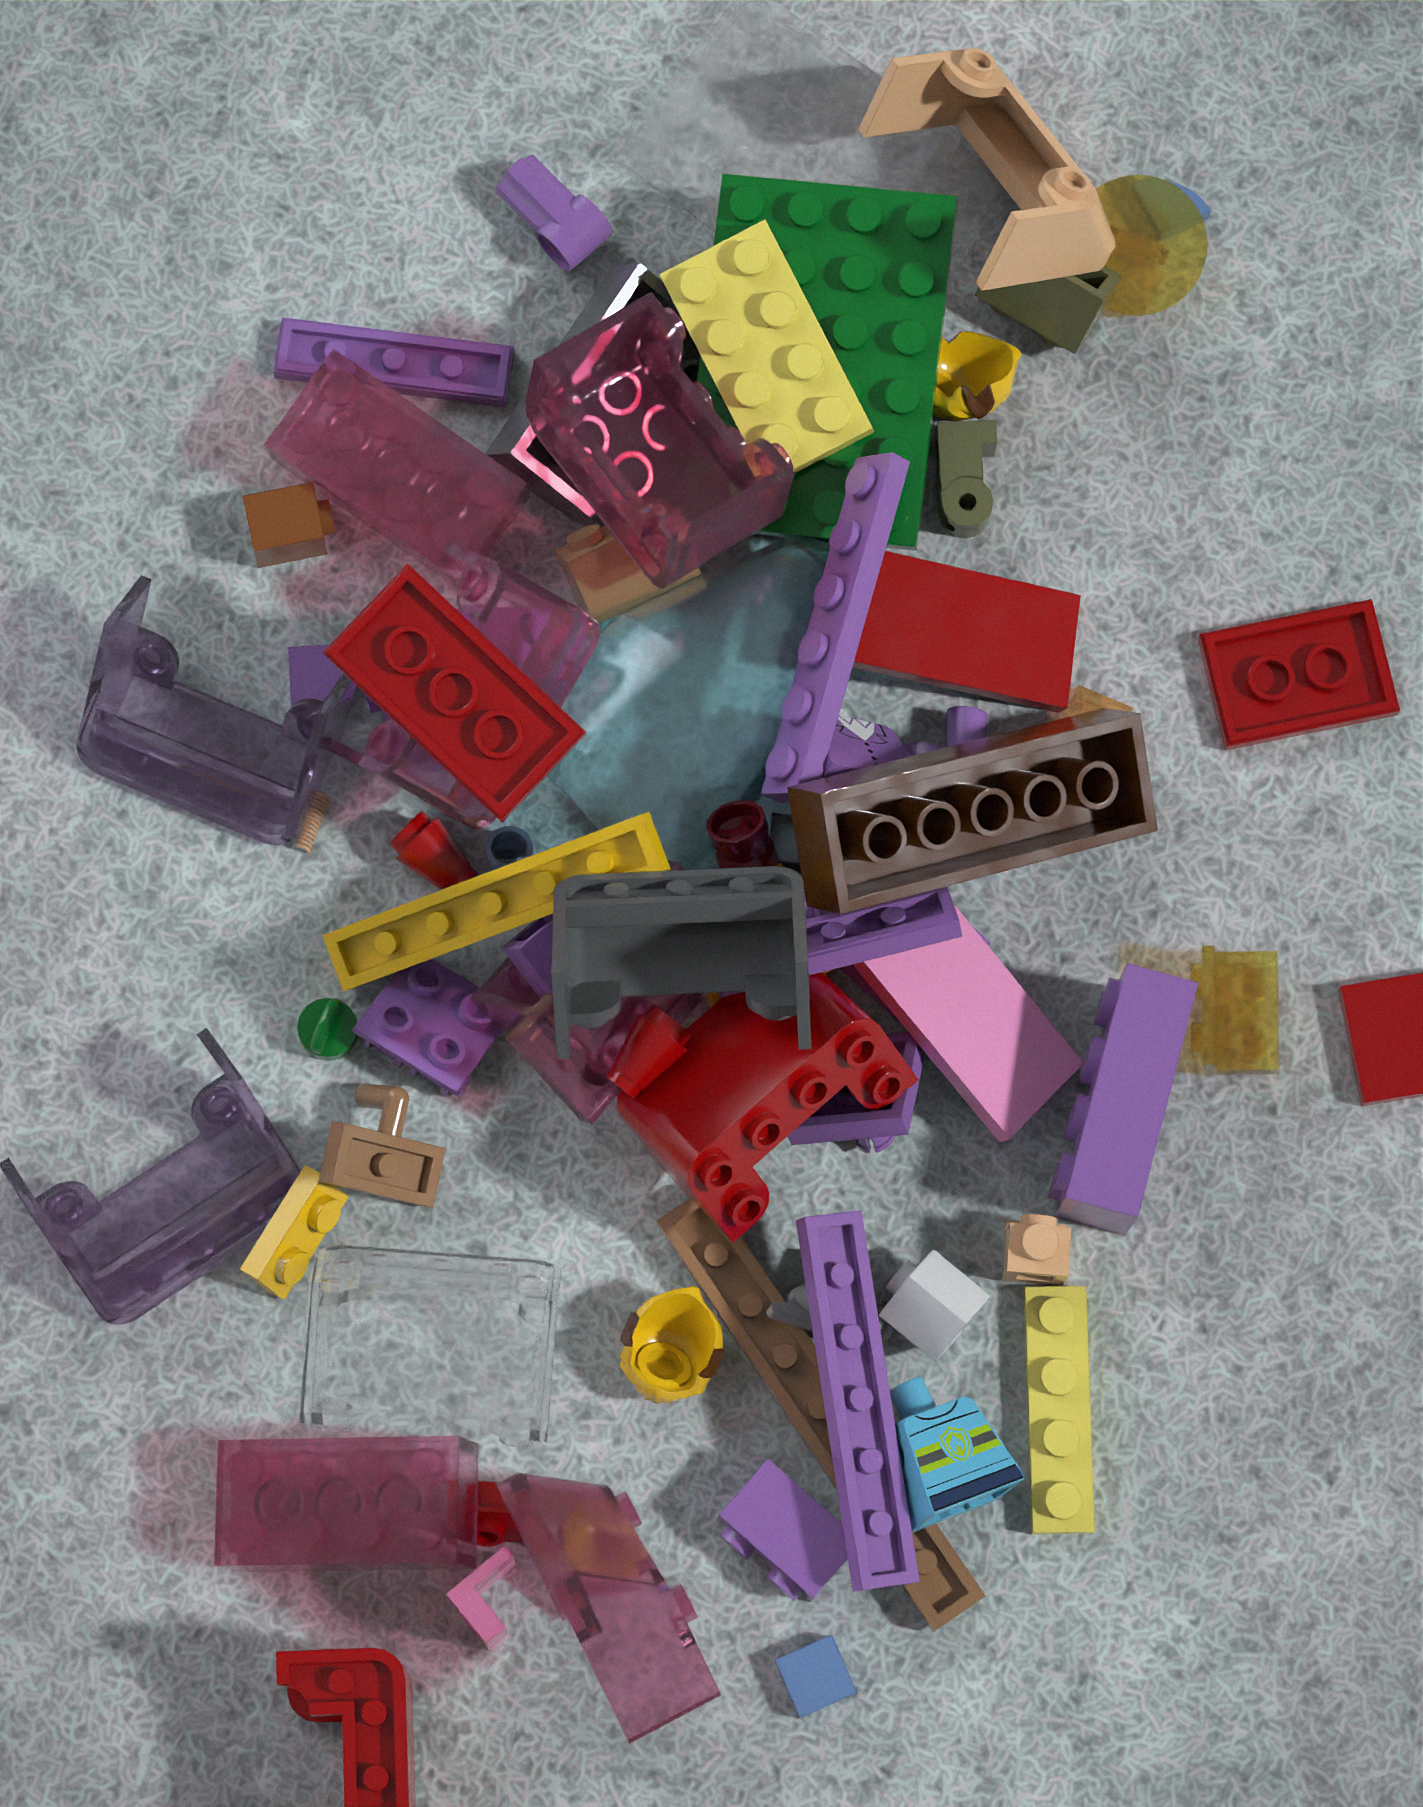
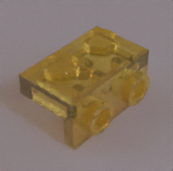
M1214 945L1202 946V962L1191 963V981L1198 982L1195 999H1202V1022L1191 1023L1192 1058H1202L1203 1067L1207 1075L1280 1074L1278 952H1216Z

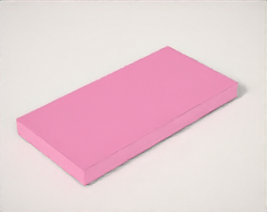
M955 906L962 937L856 963L853 966L999 1143L1011 1139L1081 1067L1083 1061Z

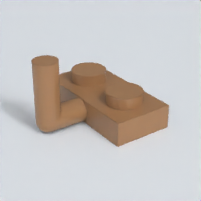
M367 1083L359 1085L355 1091L356 1103L364 1108L382 1109L378 1131L332 1121L319 1182L433 1208L446 1148L401 1137L409 1104V1095L405 1089L396 1086Z

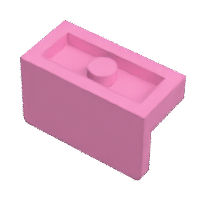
M506 1546L502 1547L446 1594L452 1606L489 1651L506 1639L509 1634L506 1626L480 1595L516 1566L514 1556Z

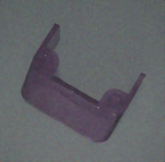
M141 575L103 624L76 742L79 758L88 769L100 776L262 843L283 845L290 842L303 825L342 739L356 685L343 673L324 701L313 698L298 700L290 707L284 717L283 724L280 725L176 682L180 661L175 647L162 635L141 627L152 579Z
M207 1028L196 1035L222 1076L202 1088L192 1102L191 1118L201 1135L98 1202L87 1185L78 1181L58 1183L35 1197L9 1157L0 1163V1168L43 1235L100 1318L107 1323L121 1325L138 1319L259 1239L301 1172L244 1078Z

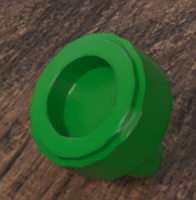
M323 998L315 1000L307 1005L299 1016L297 1030L300 1043L306 1052L316 1059L325 1061L340 1059L350 1053L357 1042L358 1035L352 1032L353 1027L357 1023L356 1016L351 1008L340 999Z

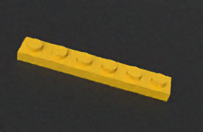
M646 812L322 936L344 992L553 914L554 888L560 881L568 877L582 874L667 871L671 868L650 812Z

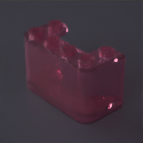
M650 292L533 361L525 402V412L528 422L539 441L638 568L653 585L664 589L779 519L783 513L795 472L793 471V464L788 453L780 444L776 442L770 443L764 438H756L747 444L736 428L726 426L714 411L712 400L706 389L698 382L692 383L679 367L683 353L682 340L686 337L681 319L671 308H664L653 293Z

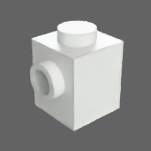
M933 1249L917 1267L907 1260L885 1287L893 1297L880 1312L879 1316L934 1362H937L965 1330L990 1298V1295Z

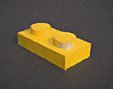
M306 1165L301 1170L240 1268L243 1273L263 1289L282 1300H285L292 1287L305 1275L310 1258L325 1234L338 1222L341 1209L349 1198L337 1186L319 1182L320 1173Z

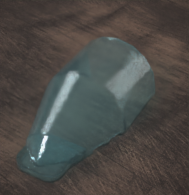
M785 537L620 612L540 687L587 733L547 777L577 805L599 830L650 812L671 868L667 871L696 870L716 851L711 844L706 829L707 819L714 810L723 804L736 800H748L756 802L760 806L762 800H770V798L761 795L766 777L765 765L776 742L782 721V704L791 689L799 661L797 656L801 640L806 635L814 608V591L818 582L822 579L829 555L830 545L828 541Z

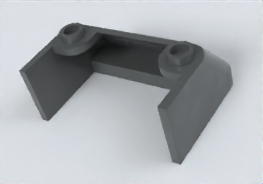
M771 866L582 874L568 877L555 886L551 975L557 1059H570L571 1025L582 1028H596L606 1024L608 1020L619 1013L621 997L744 991L746 992L747 1006L765 1019L778 1021L797 1016L798 1048L811 1049L804 882L798 872L785 867Z

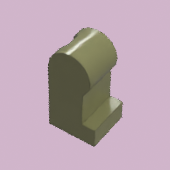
M996 420L937 422L934 434L938 512L941 525L949 534L964 539L975 537L983 532L989 523L993 507V497L990 489L983 482L982 457H994L998 443Z

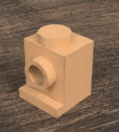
M1040 1214L1021 1215L1020 1221L1006 1220L1001 1281L1063 1286L1069 1276L1072 1227H1067L1066 1224H1057L1056 1217Z

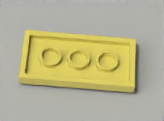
M765 219L659 274L768 487L874 433L872 425Z

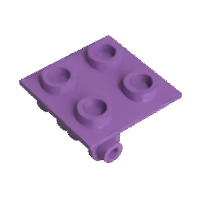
M430 959L396 972L353 1027L352 1032L365 1039L363 1046L366 1048L374 1047L391 1059L396 1058L395 1066L401 1068L406 1064L411 1067L409 1074L413 1077H417L419 1073L424 1075L423 1078L441 1089L440 1093L447 1096L451 1092L455 1096L461 1097L472 1079L469 1075L513 1018L516 1010L437 961Z

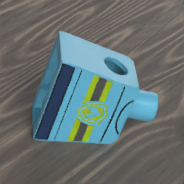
M921 1376L910 1379L890 1391L891 1399L902 1419L895 1424L912 1533L992 1503L1025 1479L1021 1469L973 1399L964 1396L936 1406Z

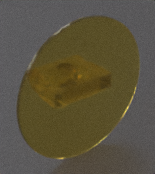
M1148 175L1123 176L1110 180L1096 188L1115 238V247L1105 266L1122 276L1105 309L1122 315L1145 316L1164 311L1178 303L1197 283L1207 256L1206 227L1194 202L1174 184Z

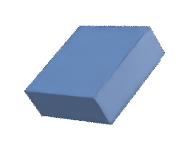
M832 1635L775 1659V1664L799 1719L857 1693Z

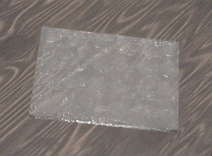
M734 0L608 153L609 161L713 237H715L722 173L957 196L958 206L949 283L1014 203V200L965 137L950 126L864 138L858 129L882 77L775 0Z

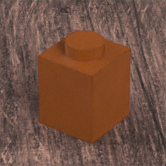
M313 482L243 495L258 568L328 554L324 536L336 534L329 499L317 501Z

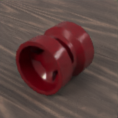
M736 800L723 804L712 812L707 819L706 829L713 848L717 850L716 860L719 869L777 867L779 857L772 837L768 835L769 825L763 808L760 805L748 800Z

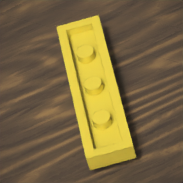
M1086 1286L1025 1287L1023 1295L1031 1535L1093 1534L1095 1532Z

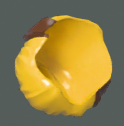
M960 331L949 342L942 337L933 414L942 420L954 422L973 418L982 419L993 412L1007 399L1012 391L1015 371L1022 356L1020 350L1008 342L972 331Z
M696 1286L673 1289L646 1300L636 1312L629 1314L620 1337V1341L623 1344V1350L620 1352V1367L624 1371L625 1377L635 1386L637 1393L643 1395L644 1400H650L656 1404L662 1402L670 1404L673 1401H678L680 1398L686 1399L702 1394L709 1380L716 1375L724 1354L722 1326L713 1311L705 1304L700 1289Z

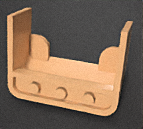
M978 48L891 58L858 129L862 136L865 138L955 125L1021 209L1010 213L975 282L981 291L1096 272L1105 266L1115 247V238L1097 190L1089 177L1082 172L989 53Z

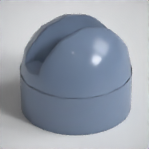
M504 826L494 830L488 836L485 843L486 862L491 870H495L516 862L498 861L497 859H524L534 855L531 837L526 831L515 826Z

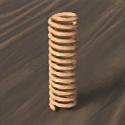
M314 792L316 796H313L314 799L311 800V807L308 808V815L305 816L307 819L304 820V827H301L303 831H300L301 835H298L300 839H296L299 843H295L297 847L308 850L306 853L311 852L310 849L314 844L313 841H315L317 836L316 833H318L317 829H320L319 825L323 821L322 817H324L325 810L327 809L326 806L329 805L328 802L330 801L328 796L320 792Z

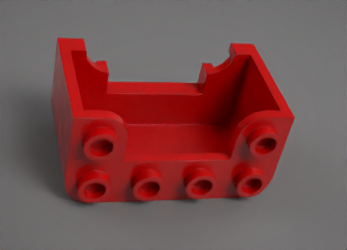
M823 972L809 975L811 1049L798 1048L797 1016L778 1021L765 1019L747 1006L746 992L722 997L687 1028L693 1035L684 1045V1048L688 1051L648 1087L641 1090L635 1099L622 1089L617 1097V1110L620 1117L660 1167L733 1243L762 1217L769 1204L770 1192L753 1166L821 1106L846 1086L852 1096L864 1107L870 1109L883 1108L897 1100L905 1089H909L919 1080L881 1026Z
M379 1648L277 1651V1685L287 1687L289 1704L295 1713L309 1722H342L344 1807H416L413 1687L410 1675L396 1656L385 1649Z

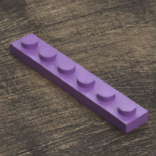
M892 452L856 458L854 467L846 478V495L838 522L830 535V551L823 576L814 591V608L806 635L801 640L797 656L799 661L791 689L782 704V721L776 742L765 765L766 777L761 795L778 803L789 802L787 787L821 779L910 464V461Z
M862 1210L802 1217L796 1220L852 1590L857 1592L917 1583L920 1580Z

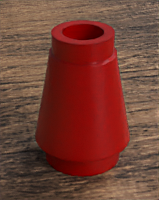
M423 810L389 843L399 854L395 858L397 861L440 890L474 878L478 874L470 866V862L438 816L432 820Z
M653 1004L645 1016L641 1013L638 1014L612 1064L613 1067L605 1077L635 1099L641 1090L648 1087L688 1051L684 1048V1045L693 1034Z

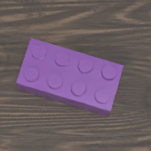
M1129 963L1126 964L1119 980L1109 977L1106 988L1102 991L1093 1024L1104 1027L1102 1037L1093 1036L1091 1045L1087 1048L1078 1081L1088 1084V1091L1086 1095L1078 1094L1075 1105H1072L1063 1140L1074 1142L1071 1154L1063 1152L1060 1163L1057 1162L1048 1198L1059 1200L1054 1217L1123 1236L1127 1234L1137 1220L1198 982Z

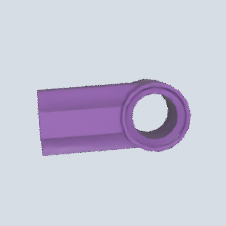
M533 154L526 158H520L515 162L496 185L497 194L536 232V239L542 249L566 272H571L613 234L612 226L599 208L581 194L575 197Z

